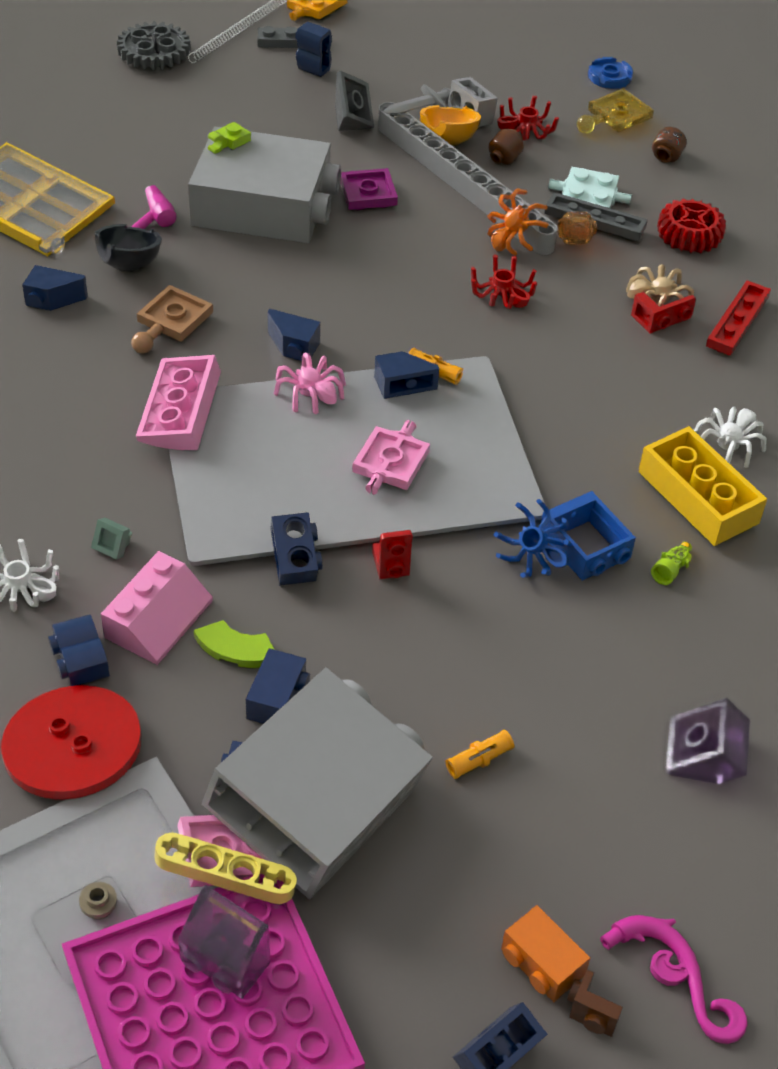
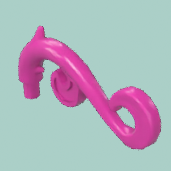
M643 915L628 916L613 923L612 929L600 937L602 945L607 950L620 942L625 944L631 939L644 942L646 940L644 937H652L666 944L676 954L679 965H672L669 962L673 956L672 951L659 950L651 959L649 968L652 976L666 986H676L687 979L696 1018L703 1032L711 1040L717 1043L731 1044L737 1042L745 1034L748 1026L747 1016L743 1008L734 1001L720 998L713 1000L710 1004L711 1011L719 1010L728 1016V1026L723 1028L717 1027L708 1019L700 966L688 942L676 929L671 927L676 923L675 919H659Z

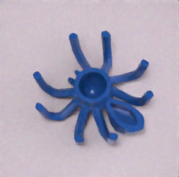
M537 499L536 502L544 510L545 519L538 527H536L535 518L532 513L521 503L517 502L515 506L526 515L530 521V526L523 527L522 532H519V539H512L497 531L494 532L496 538L514 546H522L517 556H506L496 553L497 558L508 562H516L521 560L525 552H528L527 570L520 574L522 578H529L532 575L533 554L543 567L541 574L547 576L551 575V569L541 555V552L544 553L546 559L555 568H563L568 565L569 557L567 553L560 548L548 545V543L567 548L573 546L568 539L561 540L548 536L551 533L566 529L569 526V522L566 518H562V524L544 530V527L551 520V515L548 507L540 499Z

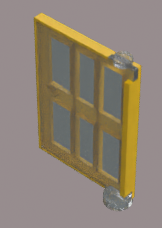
M7 142L0 147V232L47 257L52 253H61L69 239L115 204L114 196Z

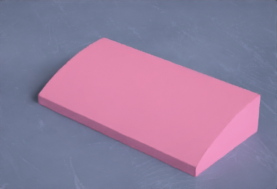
M215 355L161 359L136 434L137 441L166 449L198 450L221 373Z

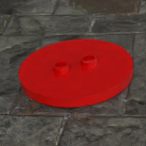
M88 685L62 687L35 697L14 714L2 736L1 754L8 775L23 790L48 799L85 797L109 787L131 768L141 748L142 734L140 722L131 704L111 690Z

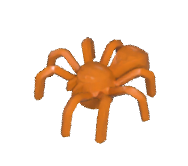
M517 188L511 195L501 194L498 202L507 214L504 215L493 211L487 215L488 219L493 223L497 221L494 217L505 221L492 225L488 230L487 235L491 237L493 248L498 252L506 248L511 254L516 256L517 252L511 247L510 242L518 233L521 245L527 250L532 251L533 247L525 241L523 232L528 226L547 228L549 224L540 220L529 221L528 215L535 208L547 210L548 206L539 203L532 204L527 209L522 208V205L516 206L515 196L528 193L524 189ZM503 199H511L512 210L503 202Z

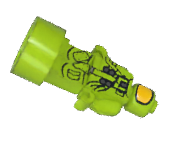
M684 541L680 546H675L668 552H662L661 558L651 568L653 579L662 585L671 584L678 576L679 569L682 566L686 565V568L689 567L692 558L690 554L692 550L691 544Z

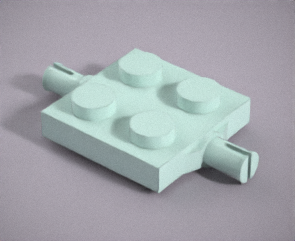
M571 167L569 176L565 181L550 178L548 189L562 191L563 195L611 208L615 202L630 205L632 194L618 192V175L584 168Z

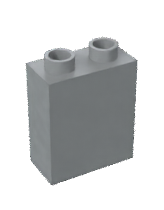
M214 126L212 131H216L222 127ZM251 132L250 142L234 150L226 147L219 153H213L208 150V146L212 145L214 141L208 139L188 183L191 226L310 243L316 223L328 224L331 212V194H338L342 174L341 165L330 163L331 143Z
M325 667L215 768L202 805L263 859L290 868L297 878L296 888L311 900L410 796L433 756L425 750L422 739L412 728L404 724H393L374 708L369 695L363 687L352 680H341Z

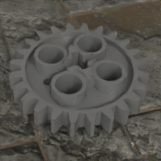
M155 21L150 25L144 22L143 26L135 24L136 28L128 27V31H122V35H118V56H121L122 61L127 60L128 65L134 63L135 68L142 65L144 70L147 67H151L152 70H155L156 67L164 69L165 65L173 67V63L180 64V60H186V56L190 54L191 50L189 35H186L185 30L181 31L180 27L173 28L172 23L166 26L165 22H162L160 25L156 24Z

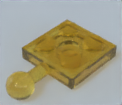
M623 88L590 101L588 110L595 116H580L577 120V129L581 133L588 134L594 130L595 125L605 122L614 130L620 132L653 118L654 110Z

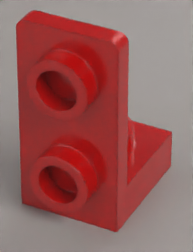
M641 292L634 297L631 316L645 330L653 333L691 318L696 297L690 295L659 307L645 292Z
M411 530L382 533L380 535V543L372 545V553L379 579L399 578L410 575L413 539Z

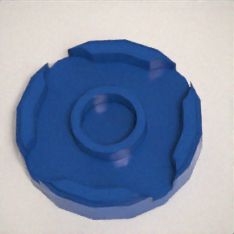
M602 57L594 60L592 65L589 66L588 77L589 80L600 87L619 89L631 83L633 69L625 61L620 63L616 62V58Z

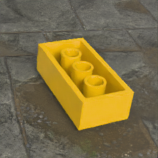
M690 426L643 448L638 472L712 545L716 546L760 524L767 498Z

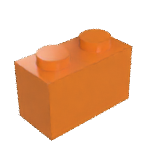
M538 905L504 932L501 949L506 960L512 966L519 967L529 977L534 989L540 994H546L553 1002L572 987L575 979L581 980L584 977L590 957Z

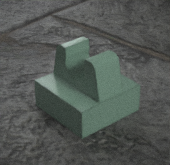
M105 517L98 519L91 548L114 559H119L124 556L125 548L130 544L132 532L129 528Z

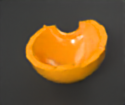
M434 105L423 108L420 111V122L453 146H457L472 138L481 120L480 113L467 108V106L460 109Z

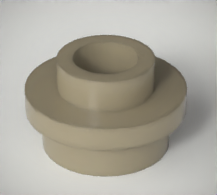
M105 882L91 883L79 895L81 911L92 919H103L109 916L117 904L115 889ZM96 896H104L100 901L91 900Z

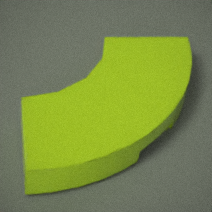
M224 620L193 630L195 640L206 653L219 661L223 659L237 663L238 667L260 668L268 649H274L266 633L257 635L242 634L230 628Z

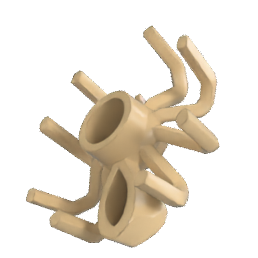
M663 264L658 266V276L656 279L649 267L639 268L637 274L630 278L626 288L629 298L634 299L636 294L645 292L653 301L658 303L659 307L668 302L670 297L684 298L679 291L687 290L688 296H694V290L688 285L677 287L675 281L671 280L677 274L676 283L681 284V269H673L666 278L665 265ZM646 271L648 273L651 282L644 275H642V272Z

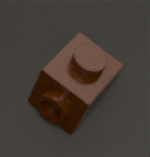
M587 969L582 981L574 980L567 997V1001L573 1003L569 1018L582 1023L586 1029L593 1033L606 1034L612 1037L623 1007L589 992L594 972Z

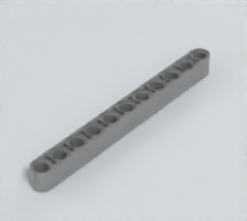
M385 102L380 104L378 130L485 214L488 215L493 211L504 215L507 214L499 205L498 200L501 194L511 195L513 191L407 111L398 114H385L383 112L384 109L395 103ZM515 196L516 206L522 205V208L526 209L530 206L521 197ZM503 199V202L512 210L511 199ZM533 209L528 215L529 221L540 220L547 222L549 226L547 228L528 226L523 232L524 239L533 247L534 252L541 255H549L555 250L558 227L537 209ZM494 217L498 224L505 222L503 219Z

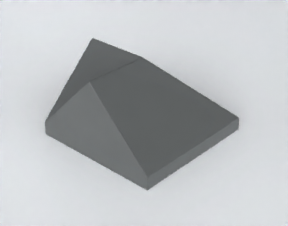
M343 71L337 72L335 111L338 131L374 128L368 82Z

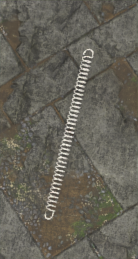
M270 1L237 24L216 36V38H213L192 52L196 53L199 57L196 60L202 59L213 51L208 46V44L212 46L211 42L213 43V40L219 47L242 32V30L247 29L244 24L247 18H249L250 22L252 21L250 16L255 23L265 17V15H268L269 13L266 11L267 14L263 16L260 9L265 13L263 8L266 9L265 6H267L268 9V5L271 8L270 3L272 2ZM283 1L281 2L282 4H279V6H278V4H277V5H276L277 7H276L275 9H277L278 7H280V5H283V4H284ZM258 11L260 13V15L258 16L259 19L255 15V13H257ZM240 23L243 24L242 27L240 28L241 31H240L239 28L237 27V25H239ZM225 32H228L231 36L228 40L224 36ZM205 46H207L210 50V52L206 51L207 54H205L203 50Z

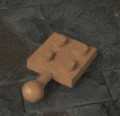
M168 285L137 313V322L150 327V329L146 332H138L132 337V348L140 354L148 353L153 347V340L161 333L182 342L213 313V304Z

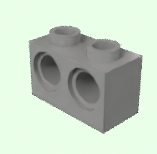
M472 77L452 80L447 106L460 109L467 106V108L479 112L481 120L478 128L484 125L493 124L498 98Z

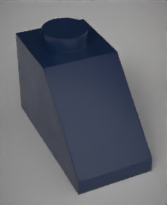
M38 265L33 267L22 284L25 305L49 311L86 300L88 297L85 275Z
M269 309L267 312L268 333L281 354L302 361L304 353H308L312 358L320 344V322Z
M400 351L375 356L374 377L383 398L387 399L438 390L439 367L434 363Z

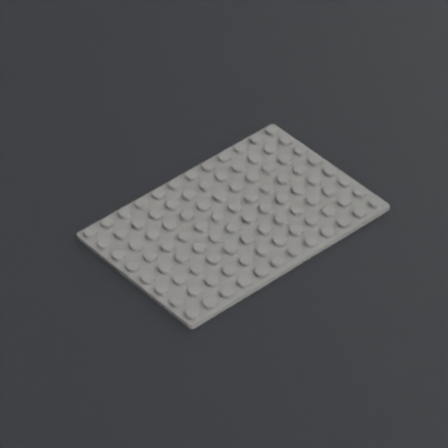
M486 356L446 360L447 363L463 368V376L457 385L438 378V390L387 399L383 398L375 380V369L343 372L346 385L343 386L344 399H340L338 386L332 381L336 389L337 401L335 404H326L318 398V414L313 413L312 398L304 396L300 392H298V412L292 410L293 387L295 385L289 382L281 384L277 396L274 395L276 380L216 387L198 450L169 449L188 563L191 566L273 556L274 549L270 530L271 516L309 512L310 523H316L318 541H314L315 550L380 541V535L387 532L411 530L413 537L529 521L526 515L515 506L517 502L525 506L532 513L535 520H541L544 510L536 500L540 499L543 503L544 501L490 359ZM338 373L328 374L325 377L335 376L339 379ZM410 420V423L413 421L416 424V429L413 431L412 436L418 440L430 443V451L408 490L382 483L377 494L368 493L366 485L371 478L352 472V464L376 426L387 430L400 431L405 421ZM295 530L287 533L292 538L302 536L300 532Z

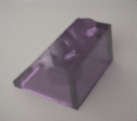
M728 698L672 716L666 772L672 776L715 784L746 776L750 719Z
M205 885L200 891L178 938L180 959L189 970L195 973L201 971L209 976L213 984L226 994L232 992L242 999L270 964L269 925Z

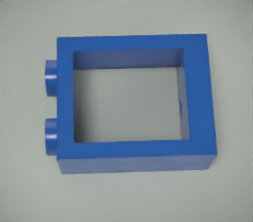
M593 491L549 509L551 520L544 527V530L562 524V518H566L569 526L548 536L561 540L568 539L573 546L567 548L553 543L549 544L567 553L569 557L568 566L582 581L593 575L598 576L606 569L617 564H624L631 558L636 537ZM543 512V514H542L541 523H542V521L545 519V514H544V512ZM590 522L610 545L587 556L566 532Z

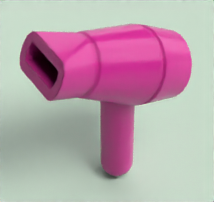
M155 185L147 187L145 192L150 211L131 227L145 229L154 220L162 227L171 226L176 220L173 205Z

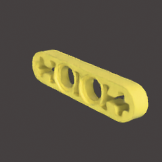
M166 833L156 841L155 863L165 871L274 904L286 903L294 895L297 878L295 873L284 865L179 833ZM171 848L177 849L173 856L166 855V852H169ZM188 852L192 853L191 862H186ZM207 856L215 859L217 866L212 869H204L198 865L197 861L201 857ZM244 867L253 873V877L247 880H240L234 876L233 871ZM260 874L265 875L262 884H258ZM277 880L284 882L281 889L274 887Z

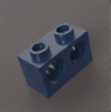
M309 512L271 516L270 530L279 586L316 581L318 570L323 569L321 552H315L314 541H318L316 523H310ZM295 530L300 532L302 536L292 538L287 533ZM302 559L307 565L297 567L293 565L292 561Z

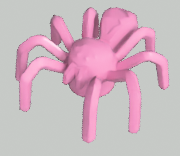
M308 353L303 354L302 367L296 370V374L285 365L277 368V382L274 395L277 396L279 394L281 384L284 382L295 385L293 387L292 410L294 412H298V392L312 398L314 414L319 412L318 398L326 404H335L337 394L332 381L338 386L340 399H344L343 386L346 385L343 370L334 365L327 369V357L325 355L321 357L317 369L312 367L311 356ZM322 369H327L322 374H320ZM282 371H286L292 378H281ZM331 371H336L339 375V379L335 376L325 377Z

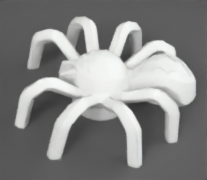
M734 406L730 409L727 423L724 424L720 410L714 408L710 418L700 420L694 431L698 434L703 424L710 423L714 429H707L700 437L704 440L709 434L718 437V445L728 450L725 460L729 464L734 450L738 449L740 445H746L747 453L744 467L748 468L752 454L750 439H761V451H766L767 438L762 435L763 422L756 421V413L744 408L739 411L736 423H733L737 411ZM715 416H717L720 427L714 421ZM758 427V433L746 435L754 428Z
M23 539L17 540L22 560L8 562L0 544V562L4 566V574L0 573V578L2 579L0 580V587L6 584L0 593V602L9 589H11L9 604L13 612L17 610V592L22 593L27 604L31 607H38L39 601L47 602L54 598L57 588L55 582L59 580V566L55 565L53 567L52 578L50 579L36 574L42 573L51 567L53 550L48 549L45 565L42 567H29L30 562ZM27 588L31 590L33 594V599L31 598Z

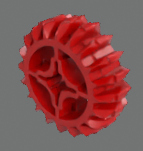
M682 198L680 202L673 200L672 204L668 203L659 214L657 231L659 232V237L664 239L665 244H671L672 249L679 248L681 252L685 250L689 251L690 254L693 251H697L701 254L703 250L710 252L712 248H717L718 244L721 243L725 235L726 220L724 219V214L719 212V208H712L711 203L705 204L702 200L694 201L693 198L691 200Z

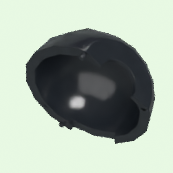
M113 224L95 231V242L100 257L104 263L119 271L133 272L148 266L157 257L162 243L160 234L154 231L153 228L148 231L141 228L127 227V224Z

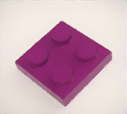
M388 168L342 172L341 186L349 210L397 206L398 196Z

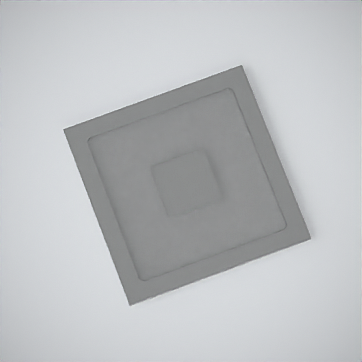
M157 756L129 769L118 781L99 792L85 797L66 799L0 830V1069H102L62 949V943L218 888L217 886L190 887L188 877L165 871L155 863L154 854L158 838L166 833H179L177 825L180 817L194 816ZM171 848L169 852H166V855L173 856L177 849ZM94 882L110 884L115 889L117 895L115 909L109 916L103 919L88 917L81 911L79 905L81 891L87 885ZM96 896L91 900L100 901L104 896Z

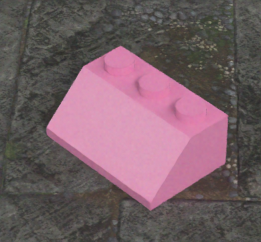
M158 551L101 613L104 638L158 665L211 604L213 597L185 563Z

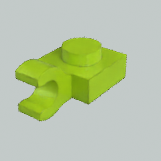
M235 122L229 123L208 134V138L214 141L212 145L208 146V150L213 153H219L226 147L234 150L251 141V132Z

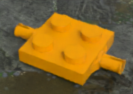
M287 0V8L294 10L290 12L291 20L296 21L304 16L320 20L348 2L347 0Z

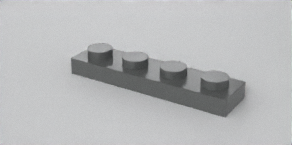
M553 192L546 203L548 207L544 212L555 218L565 219L579 225L589 226L602 232H609L636 241L640 240L648 219L556 192Z

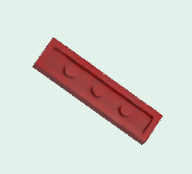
M746 280L708 337L706 347L731 356L769 298L771 289Z

